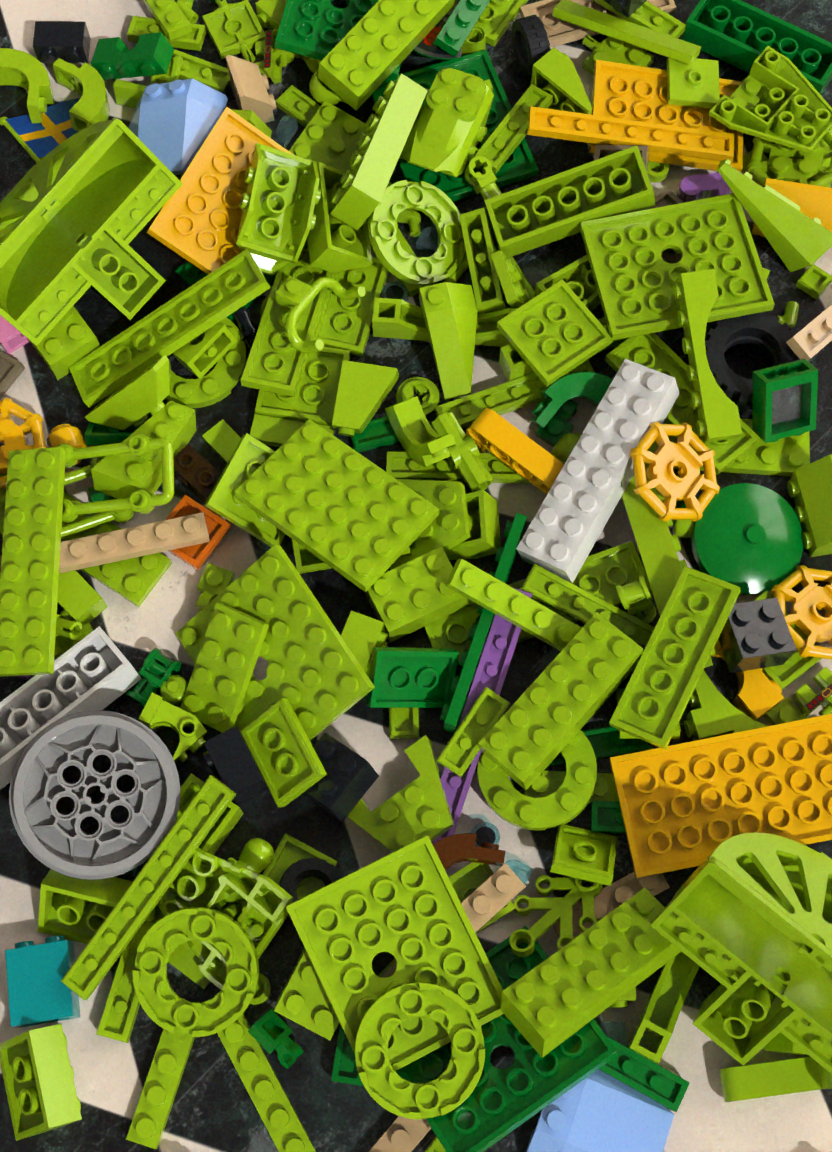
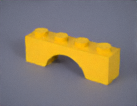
M717 640L714 647L716 654L712 656L726 661L719 640ZM763 668L735 672L738 679V692L733 704L755 721L762 718L784 699L779 685L774 680H769L762 672Z

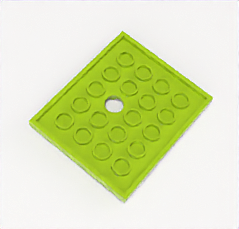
M734 193L580 222V231L612 341L682 328L679 326L677 316L678 310H680L679 300H675L673 294V284L676 283L681 273L707 269L715 270L719 296L711 309L707 323L771 311L774 308L775 304L742 205ZM673 248L674 252L682 255V259L677 263H667L662 259V252Z
M280 545L272 546L175 633L195 664L216 603H224L270 624L259 657L265 658L269 664L266 670L267 677L259 680L252 674L234 727L237 726L239 731L281 698H288L305 733L311 741L375 688Z
M428 835L286 906L354 1054L356 1034L366 1011L381 995L400 985L422 982L439 985L451 990L471 1007L481 1026L504 1014L500 1010L503 989ZM380 952H389L396 959L395 971L388 977H379L372 970V960ZM412 1017L402 1021L393 1030L388 1042V1058L393 1070L397 1071L451 1041L447 1031L439 1022L428 1017Z

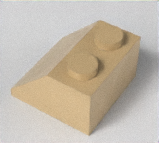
M232 55L225 56L232 91L239 110H252L264 123L275 121L273 110L277 109L273 94L268 95L267 90L270 87L266 74L261 75L257 64Z

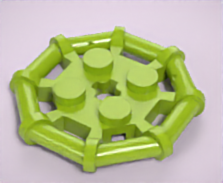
M829 130L822 138L829 146L822 148L819 141L810 153L754 137L753 151L750 163L747 165V171L762 186L766 178H769L766 172L770 171L776 175L777 180L808 184V178L813 175L814 178L819 176L820 178L810 183V185L825 187L832 182V132ZM763 151L770 153L769 161L761 162ZM798 156L802 159H799L798 163H793L791 158ZM824 158H831L829 167L822 166Z

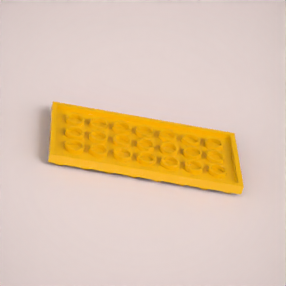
M832 714L667 746L666 750L656 748L610 757L609 759L636 878L700 866L722 842L743 833H768L794 840L803 845L832 840Z

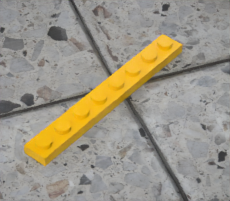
M532 106L529 110L527 135L600 145L648 146V151L719 161L725 159L732 161L734 157V134Z

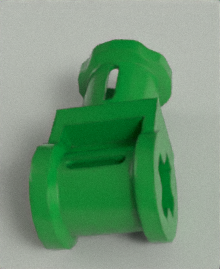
M158 648L153 649L145 659L143 667L138 673L142 679L132 691H128L126 694L143 708L151 693H156L158 689L160 690L163 683L171 675H177L181 669V662L170 660L162 655L161 650Z

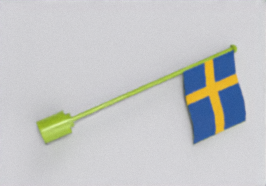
M80 98L62 101L47 107V113H43L42 123H32L30 115L26 114L9 119L2 116L0 118V125L5 126L33 160L38 163L54 148L78 132L72 127L69 110Z

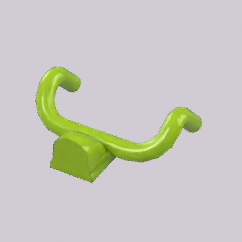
M289 276L276 291L275 295L277 304L292 307L285 323L286 335L291 345L303 353L323 349L324 343L321 339L305 342L300 339L296 330V322L299 316L321 289L327 287L341 299L352 300L365 296L366 291L363 286L345 289L337 280L330 277H320L311 285H308Z

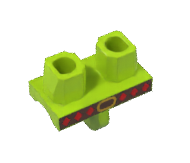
M270 30L266 31L265 40L255 42L256 55L259 59L264 60L254 64L258 65L261 75L266 74L267 78L270 77L274 84L281 83L282 67H286L287 63L294 60L295 53L274 48V31Z
M825 667L812 678L822 689L818 695L807 684H804L792 695L797 704L802 708L801 712L806 717L821 704L824 708L819 711L820 716L832 714V671Z

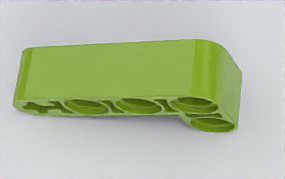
M810 1056L719 1069L725 1102L832 1089V1074Z

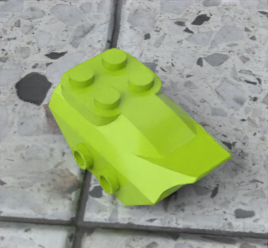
M445 68L439 71L423 106H421L399 158L425 169L442 172L453 177L463 174L471 159L478 152V148H476L478 143H483L486 137L487 127L485 126L494 97L490 87L480 77L457 69Z
M256 143L252 165L248 167L244 182L248 183L246 193L243 192L239 208L243 209L236 245L240 248L241 252L246 249L249 250L262 273L275 275L286 264L298 261L309 231L314 228L316 222V214H313L314 207L318 204L321 196V189H318L320 177L316 162Z

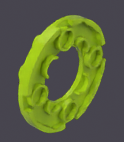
M402 180L386 188L380 203L368 218L369 238L377 258L390 273L407 283L425 286L441 282L458 269L466 251L459 218L460 212L443 191L427 182L420 181L418 183ZM415 209L422 211L435 224L438 232V246L430 257H414L412 254L410 255L404 251L400 241H397L395 221L403 210Z
M226 317L220 322L229 329L237 342L219 359L215 368L201 379H185L177 376L171 370L170 393L164 400L167 402L171 400L189 408H202L215 404L231 394V390L239 380L241 381L247 363V350L245 342L241 340V332L230 319Z
M580 730L560 752L566 762L567 773L559 789L546 797L532 798L521 794L513 787L508 775L481 752L477 772L479 785L487 804L504 821L522 829L540 831L570 822L587 806L596 786V757L586 735Z
M205 907L181 909L156 922L144 935L137 948L133 969L135 993L146 1014L163 1029L171 1033L175 1032L192 1037L209 1036L232 1025L250 1005L259 979L258 956L248 933L232 917L218 910ZM189 940H201L214 945L222 953L226 963V980L222 990L214 998L204 1002H190L180 998L172 990L167 978V963L171 953L180 944Z
M422 982L400 985L381 995L363 1016L355 1040L357 1071L370 1096L389 1112L404 1118L418 1120L442 1116L461 1105L470 1096L479 1082L485 1062V1046L481 1025L471 1007L449 989ZM412 1017H428L439 1022L447 1031L451 1041V1058L447 1068L438 1078L427 1083H412L401 1078L393 1070L388 1058V1042L393 1030L402 1021Z

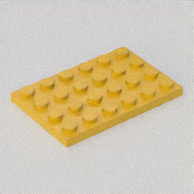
M596 60L593 73L591 115L734 134V157L730 166L741 172L743 169V132L730 129L708 115L711 108L667 104V70ZM719 78L720 99L723 95L730 97L742 82ZM589 143V153H595V144ZM648 151L649 161L713 171H717L720 163L719 160Z
M226 107L181 177L180 181L183 184L164 204L146 233L206 274H210L241 253L240 248L236 245L243 209L239 208L243 192L246 193L248 183H245L244 179L248 167L252 165L256 143L287 153L290 152Z

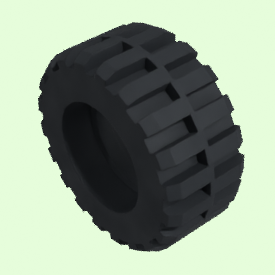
M764 312L714 321L711 328H708L705 333L706 356L710 370L722 391L738 406L740 418L748 419L752 414L753 379L741 377L733 372L725 361V354L740 349L753 351L762 356L769 367L800 360L786 343L796 335L790 333L792 328L786 323L782 325L778 322L779 318L771 315V317L765 316ZM795 386L773 392L772 413L778 410L780 405L786 403Z

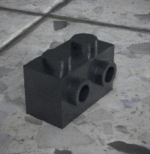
M35 21L33 49L41 63H54L58 58L73 64L88 63L91 38L86 22Z

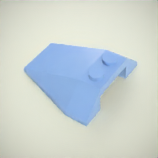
M193 78L162 84L154 83L145 87L134 109L129 129L174 175H181L185 173L222 115L228 99L225 94Z
M597 1070L541 1110L526 1152H663L674 1114L663 1105L604 1072Z

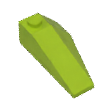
M443 282L419 288V301L444 400L471 394L478 312L472 286Z

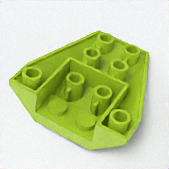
M767 46L756 58L749 76L730 97L723 95L708 114L730 129L806 153H810L832 127V107L789 58L770 46Z

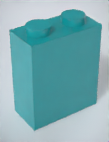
M53 936L45 938L44 944L34 945L33 941L15 943V949L5 950L11 1027L22 1028L80 1018L79 996L61 982L75 962L74 942L64 940V936Z

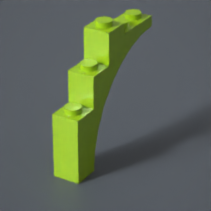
M703 670L688 702L691 708L695 707V710H691L686 717V721H684V728L688 738L696 741L767 727L734 707L717 690Z

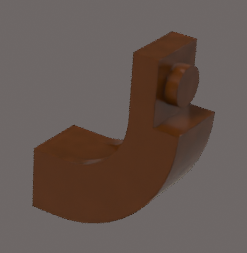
M472 833L451 835L433 844L445 871L461 862L503 866L505 851L499 850V845L483 842L481 847L475 846L477 834Z

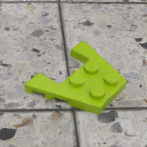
M397 479L439 508V515L415 540V548L410 549L411 555L399 557L390 566V570L441 546L446 553L471 537L465 486L461 482Z
M426 735L404 750L420 773V776L373 811H370L363 798H361L347 816L392 852L426 835L429 836L432 842L454 826L445 790L440 780L438 765L432 751V744Z

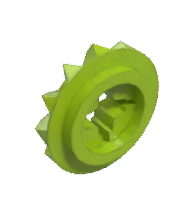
M413 377L405 380L397 390V403L413 398L415 390L416 394L418 393L420 397L424 396L421 407L425 417L432 411H435V407L439 402V391L436 385L423 377Z

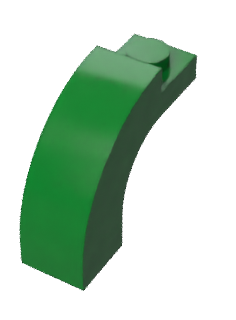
M593 372L566 374L548 387L545 385L538 392L546 400L544 402L541 400L531 411L533 416L529 421L537 428H544L558 409L566 401L574 397L584 398L595 407H598L613 379Z

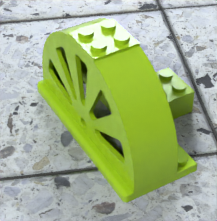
M113 118L112 120L92 124L66 139L34 165L0 202V315L36 346L90 286L95 288L116 309L131 320L166 281L128 244L183 183L121 120Z
M753 832L733 836L722 842L678 889L669 904L655 917L650 926L721 983L703 1001L692 1024L744 1066L781 1032L832 1074V859L823 852L819 853L806 845L778 835Z

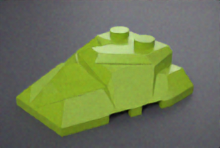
M196 849L157 905L164 916L191 907L211 908L227 914L236 920L248 933L255 946L259 960L289 915L286 906L292 903L293 897L267 876ZM189 940L183 943L186 950L192 948L201 962L197 966L201 973L222 990L226 980V963L222 953L214 945L205 941Z

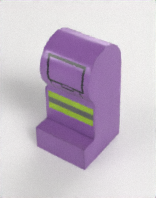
M720 173L691 175L683 178L680 182L677 197L683 202L730 194L728 184Z

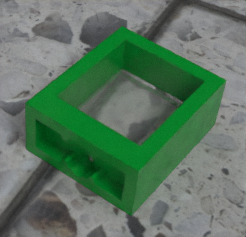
M801 359L753 371L752 430L765 443L776 442L785 437L799 436L805 432L816 430L818 369L806 359Z

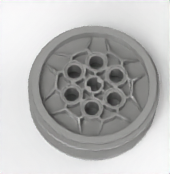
M101 710L71 714L58 719L41 730L20 755L12 774L9 790L12 821L25 847L36 859L50 869L79 879L110 878L124 874L143 864L152 856L173 827L180 803L178 771L171 753L162 740L150 728L134 718L116 712ZM98 755H106L111 760V766L105 772H98L93 767V760ZM73 765L80 769L81 777L77 782L69 783L63 778V770L67 766ZM125 774L132 776L134 779V787L127 792L120 791L116 785L117 779ZM92 786H100V792L105 793V796L99 802H91V796L86 795L87 790ZM65 796L72 798L75 802V808L67 814L61 813L56 805L57 801ZM122 805L128 809V817L123 822L112 820L110 813L115 806ZM92 816L98 820V829L93 833H86L81 829L80 823L84 818Z

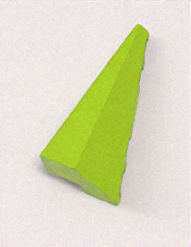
M730 160L720 161L717 171L790 272L811 266L832 247V232L821 226L822 221L815 217L812 220L800 212L799 205L770 186L766 185L763 188L752 180L753 175L747 171L742 174L730 166Z

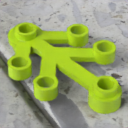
M547 875L539 876L535 882L536 891L544 897L529 898L526 895L517 896L514 900L515 912L519 916H528L532 911L548 912L529 930L517 929L510 935L509 943L513 954L518 957L531 955L535 949V942L559 919L560 937L557 941L558 950L562 948L561 945L563 943L572 941L574 939L572 907L581 899L583 916L579 920L581 933L588 929L583 926L584 923H597L598 921L594 916V897L601 893L603 884L574 877L551 878ZM586 882H590L593 884V886L589 888L583 887L582 885ZM542 883H548L550 885L546 889H542L539 887ZM554 890L570 891L564 897H546L551 895ZM520 903H527L528 907L521 909L518 905ZM520 943L528 944V947L524 949H519L517 946Z

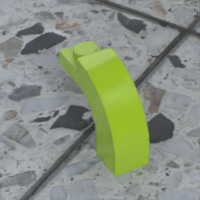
M0 48V85H14L28 90L27 108L31 122L42 123L43 113H47V104H54V95L45 67L38 59L26 52L10 48Z
M58 58L53 63L57 83L81 95L80 100L69 110L73 129L79 132L92 124L108 120L109 102L105 83L99 72L86 62L80 68H77L74 64Z
M417 396L385 408L398 440L417 464L426 467L450 457L447 447L456 444L453 434L439 435L433 430L425 417Z

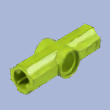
M445 412L431 422V427L439 435L452 433L456 444L447 447L450 453V457L447 458L448 462L454 470L458 469L471 492L487 489L493 483V478L480 458V452L471 436H466L452 412Z

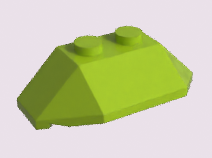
M167 356L161 357L98 403L85 418L93 423L125 430L132 424L135 427L139 426L147 419V413L150 412L154 415L165 406L162 401L170 393L171 365Z

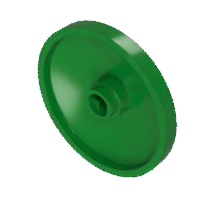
M739 483L724 487L709 502L702 513V518L694 523L691 533V546L701 571L707 575L739 586L741 590L739 595L754 596L763 594L767 590L771 591L774 585L780 584L790 576L800 563L803 552V532L800 521L789 503L778 493L767 487L751 483Z

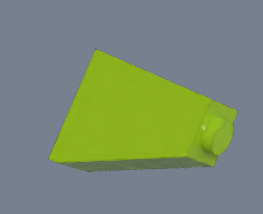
M343 360L332 426L335 430H338V434L354 437V433L362 434L399 378L397 368Z

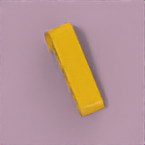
M485 408L467 429L466 436L469 435L473 438L480 453L488 450L540 491L548 494L564 466L561 461L489 408Z

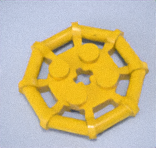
M4 398L3 401H0V442H5V445L0 446V474L7 473L9 451L47 448L42 428L43 418L40 414H34L14 403L11 398ZM13 414L25 422L18 426L10 420L11 415ZM32 432L34 445H27L26 434ZM7 476L0 477V489L6 488Z
M653 422L649 425V430L637 446L630 450L629 456L633 461L636 486L634 492L636 495L639 494L658 514V518L664 522L688 519L696 522L702 518L703 511L714 495L719 494L720 487L717 485L713 457L716 454L713 449L710 450L692 431L691 425L687 423L676 425ZM668 436H676L678 438L677 443L670 442ZM656 441L659 447L654 454L647 451L652 443ZM645 463L649 464L647 471H645ZM677 466L679 468L678 474L680 477L674 474L673 467ZM703 466L704 474L700 475V467ZM656 488L665 498L664 502L650 489ZM701 489L703 493L697 500L695 495ZM684 500L686 508H675L676 501Z
M805 565L797 566L790 576L780 584L774 585L770 593L773 598H777L795 647L800 652L799 656L803 658L809 656L832 660V571L807 568ZM814 580L828 582V585L825 587L817 586L818 583H814ZM801 583L804 587L802 591L796 593L792 590L795 585ZM785 601L792 603L790 615L787 616L785 613ZM816 608L819 610L825 609V617L820 616ZM796 624L807 636L805 641L791 625ZM825 641L830 642L831 648L814 646V643H823Z

